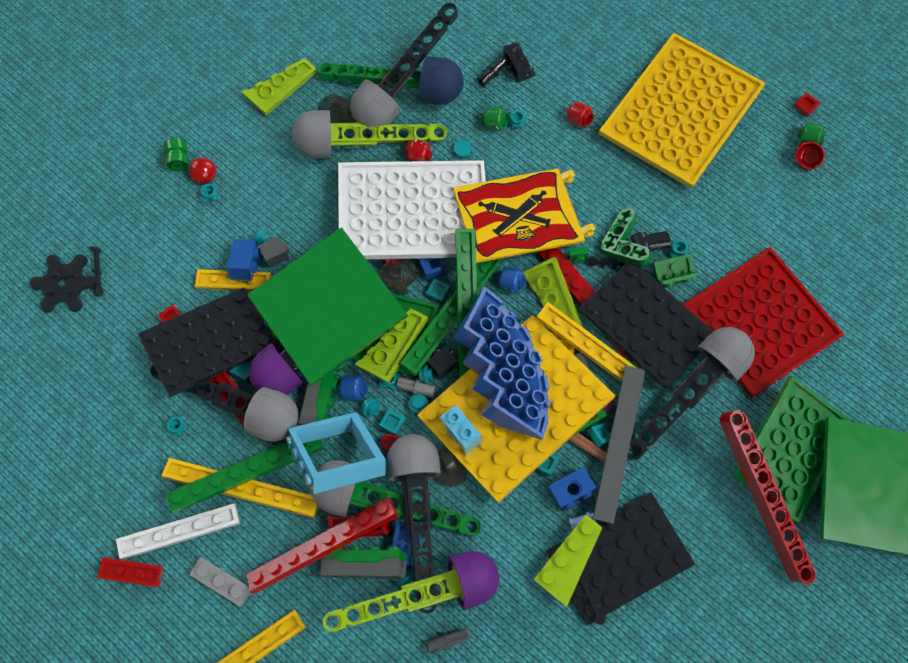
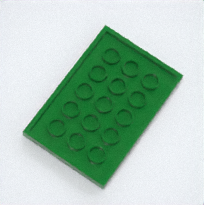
M788 376L755 437L793 522L799 523L823 479L825 418L833 417L851 420L796 377ZM738 465L732 477L748 488Z

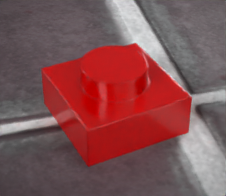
M806 92L795 103L794 108L808 118L819 107L821 102Z

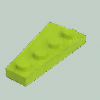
M303 58L285 68V71L280 74L275 73L262 83L260 81L255 84V87L241 92L246 99L267 116L315 75L317 69Z
M410 309L407 312L408 317L394 326L387 334L385 333L380 338L381 340L374 347H371L361 360L359 359L355 363V366L389 384L400 367V362L407 355L428 321V317Z
M587 515L582 518L534 578V581L565 607L570 602L602 530V527Z

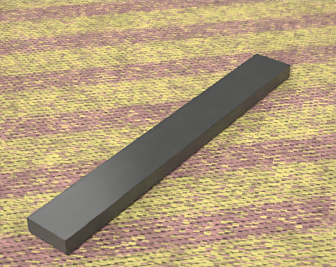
M627 365L624 368L593 512V520L611 525L614 524L645 370Z

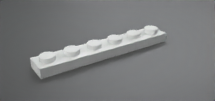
M230 504L118 538L116 543L119 558L124 560L239 525L240 520L236 504Z

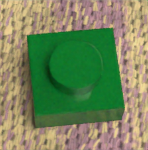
M588 246L569 248L568 260L571 263L580 264L588 260Z

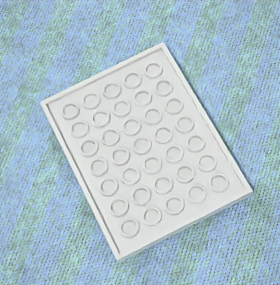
M484 161L338 163L339 229L341 227L344 229L365 259L455 258V229H465L453 187L486 182Z

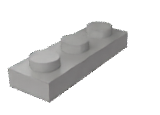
M200 557L189 574L240 607L243 606L251 593L249 586Z

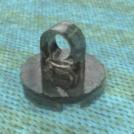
M330 94L321 99L318 104V110H330V123L351 122L352 113L349 100L337 94Z
M401 260L390 261L382 266L383 270L378 272V276L386 282L388 289L396 290L397 295L403 296L408 294L407 286L411 285L416 278L414 265L410 261L405 263L401 262Z
M446 447L438 450L441 475L433 479L443 486L455 487L466 480L469 472Z

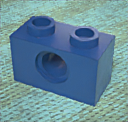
M584 467L548 486V491L558 509L562 510L565 508L566 511L576 506V501L580 499L585 501L594 496L593 492L596 489ZM570 486L576 487L578 494H569L567 488Z

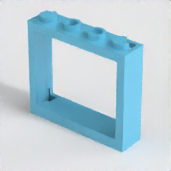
M357 412L288 428L289 437H286L288 449H292L293 459L298 461L299 471L301 474L304 473L305 483L310 485L314 494L385 476V458ZM351 432L367 460L317 472L302 443Z

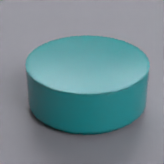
M459 140L455 143L454 154L456 157L465 159L471 155L472 147L468 141Z

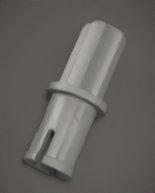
M399 377L397 381V388L413 392L414 395L421 394L433 398L435 395L436 386L421 383L420 380L413 381Z

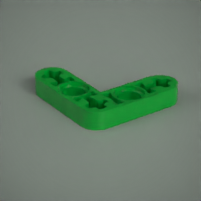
M632 208L621 210L604 237L601 248L607 256L644 266L652 260L650 250L645 246L625 241L637 221L636 213ZM618 229L624 230L621 234L615 235ZM624 249H631L628 254H622Z

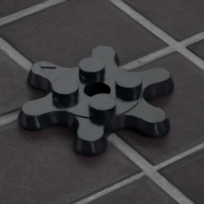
M78 254L70 263L63 264L57 255H49L46 259V263L49 266L47 274L43 277H33L30 280V287L33 290H43L46 292L45 298L40 303L41 310L49 313L54 310L58 303L64 302L68 305L70 311H80L83 306L79 298L80 293L85 289L92 290L96 288V284L92 282V280H95V276H84L82 272L88 263L87 257ZM64 278L68 279L64 286L58 284Z

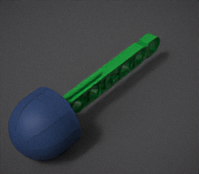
M428 56L424 60L422 70H416L411 76L413 79L408 80L403 87L420 88L421 99L424 104L445 105L460 95L464 79L461 69L452 60ZM323 63L318 67V73L322 80L334 81L335 79L340 82L363 83L364 80H369L378 85L391 68ZM392 78L390 84H397L399 78Z

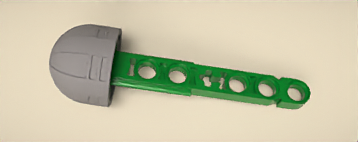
M339 460L330 461L322 465L317 472L352 463ZM358 482L314 494L311 489L315 503L322 510L331 514L346 517L349 504L368 509L377 504L371 503L368 500V495L376 493L379 496L377 503L388 497L396 499L399 503L398 508H396L397 518H406L404 495L396 491L366 482ZM366 490L367 492L364 496V500H361L363 496V491ZM411 499L415 504L421 503V501ZM430 504V509L438 515V518L432 521L433 527L450 532L458 531L457 534L466 537H474L479 533L481 524L478 519L465 514L461 516L458 512ZM416 513L413 516V521L423 523L424 516L421 518L419 517L420 513ZM449 516L455 517L457 525L450 527L446 523V518ZM473 522L476 525V531L473 533L466 530V523Z

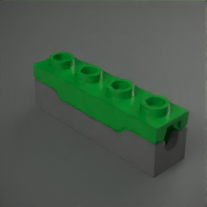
M343 364L315 385L311 386L308 382L299 425L330 418L329 410L333 408L335 397H333L334 389L337 390L339 383L337 376L338 372L342 371Z
M350 546L349 550H343V547L322 558L320 575L329 578L405 579L407 553L400 551L399 547H387V550H380V547L373 546L368 547V550H361V547Z

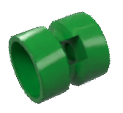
M170 138L164 141L165 168L173 172L186 170L189 166L187 142L180 138Z

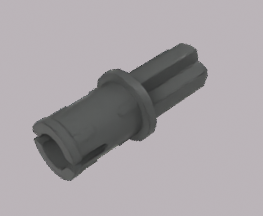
M464 628L449 634L445 632L440 637L427 640L429 651L432 654L442 649H452L451 646L469 640V633Z

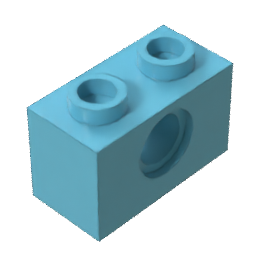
M457 405L440 417L443 427L465 454H468L482 443L481 434Z

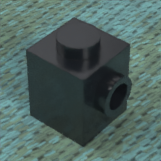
M446 346L435 350L431 355L432 357L427 360L429 368L433 369V373L440 380L458 367V356L452 349L448 350Z

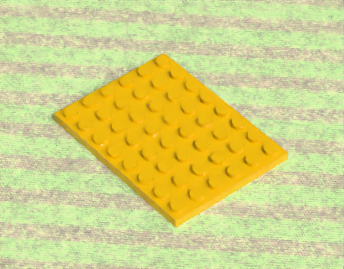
M673 33L601 127L599 135L692 189L766 83Z
M534 315L521 326L524 325L532 337L530 340L534 350L540 353L542 358L540 368L544 371V375H547L549 390L547 391L548 400H550L547 414L549 419L542 440L497 426L481 415L488 399L472 389L479 375L472 369L468 370L417 415L424 425L497 503H500L615 398V395L541 322L535 319ZM455 405H457L482 437V443L468 454L464 453L441 424L440 417Z

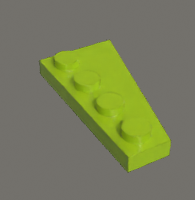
M553 257L523 272L530 287L536 292L544 306L549 302L583 327L557 258Z

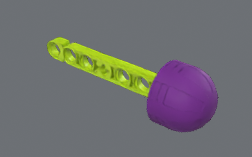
M467 551L448 556L449 572L403 585L400 591L348 606L343 611L342 608L331 611L324 616L322 621L323 627L329 632H335L347 628L346 625H358L405 609L408 612H412L453 598H457L463 610L477 607L490 600L498 589L499 572L497 566L489 556L478 551ZM432 584L440 586L441 592L438 596L430 594L429 588ZM412 590L420 592L421 598L418 602L414 603L410 600L409 594ZM392 596L400 600V603L397 604V609L394 606L386 607L388 612L384 613V605L381 599H385V603L392 601ZM375 602L380 606V612L377 615H371L368 612L370 603ZM351 609H356L359 612V619L355 622H351L347 618V613ZM331 615L336 616L339 621L335 628H329L326 625V619Z

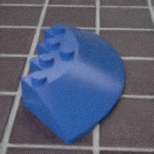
M483 287L453 339L469 349L462 364L479 374L472 389L488 399L481 415L497 426L542 440L548 424L549 417H547L548 407L550 406V400H548L547 395L549 390L547 375H544V371L540 368L542 358L539 351L534 350L530 340L532 337L524 325L521 326L516 320V314L513 311L509 312L502 305L503 301L486 287Z

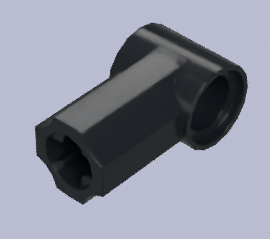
M667 231L651 234L638 232L631 236L632 243L645 246L650 252L670 248L671 246L670 235Z

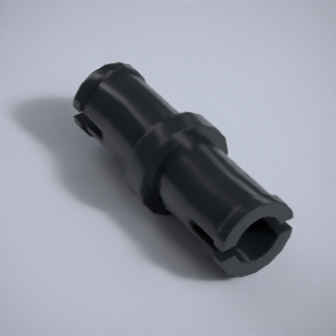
M501 55L492 65L490 64L487 70L477 78L483 87L494 77H498L499 72L509 64L507 58L503 59L504 55Z

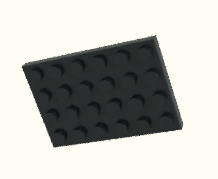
M630 261L616 272L578 310L664 389L700 354L697 347L707 336L714 332L639 265L633 264Z
M244 287L138 333L169 398L253 360L270 343L278 348Z
M650 492L616 511L614 524L596 522L602 527V530L584 568L585 570L582 572V576L590 593L594 591L596 594L593 596L595 604L601 605L598 608L599 613L606 616L694 566L695 563L653 493ZM564 541L545 551L549 559ZM579 580L571 598L588 626L595 622L594 617L596 615L594 611L588 610L591 604L588 599H583L582 596L586 595Z

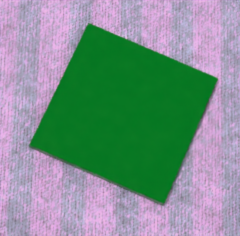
M342 227L248 294L311 386L315 385L408 317L405 310Z
M833 417L825 418L820 539L908 556V433Z

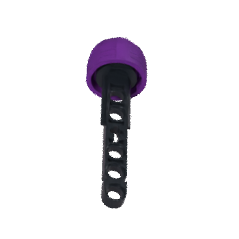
M380 278V279L383 281V283L386 285V287L388 288L386 282H385L382 278ZM272 343L259 352L250 365V381L257 391L262 387H266L288 395L304 382L296 372L298 366L285 349L280 353Z

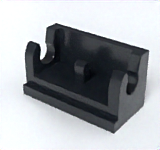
M519 42L503 46L504 58L509 60L508 66L518 83L536 76L535 71H533L534 68L529 64Z

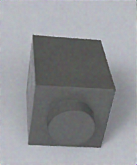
M279 236L259 245L269 268L290 259L287 254L290 249L286 241L282 242Z

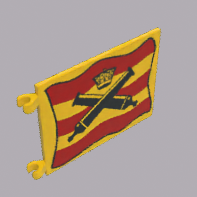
M552 169L453 187L465 229H475L476 263L585 242L584 236H593V231H595L593 224L580 228L564 183L573 182V177L575 176L573 170L560 174L559 169Z

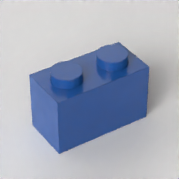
M233 239L227 264L230 280H253L254 273H257V259H260V248H257L256 240Z

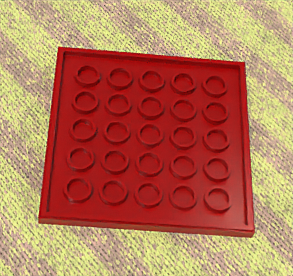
M771 246L683 304L713 331L724 327H733L749 336L754 346L755 355L751 366L738 379V382L751 399L845 335Z

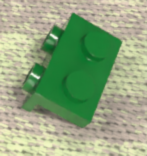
M691 253L652 262L656 281L664 287L674 286L677 281H682V283L691 282L693 277L698 276V272H694Z

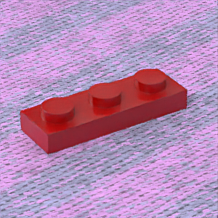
M102 557L97 578L159 588L164 567Z

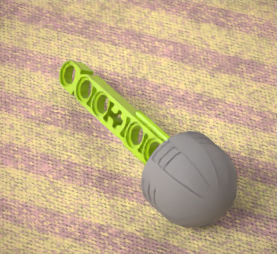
M330 110L308 111L298 117L292 129V139L295 147L303 155L310 158H331V145L408 143L414 139L442 142L447 136V129L441 124H429V126L425 124H393L367 127L360 123H330ZM368 129L373 135L371 138H365L362 132ZM393 129H396V138H393V134H389L387 138H384V135L381 134L383 130H387V133H393ZM418 129L425 130L426 136L424 138L417 136L416 131ZM441 129L444 132V136L436 137L434 130ZM339 130H342V139H339ZM352 130L355 136L348 139L345 137L344 132ZM399 130H407L408 137L401 138L398 134Z

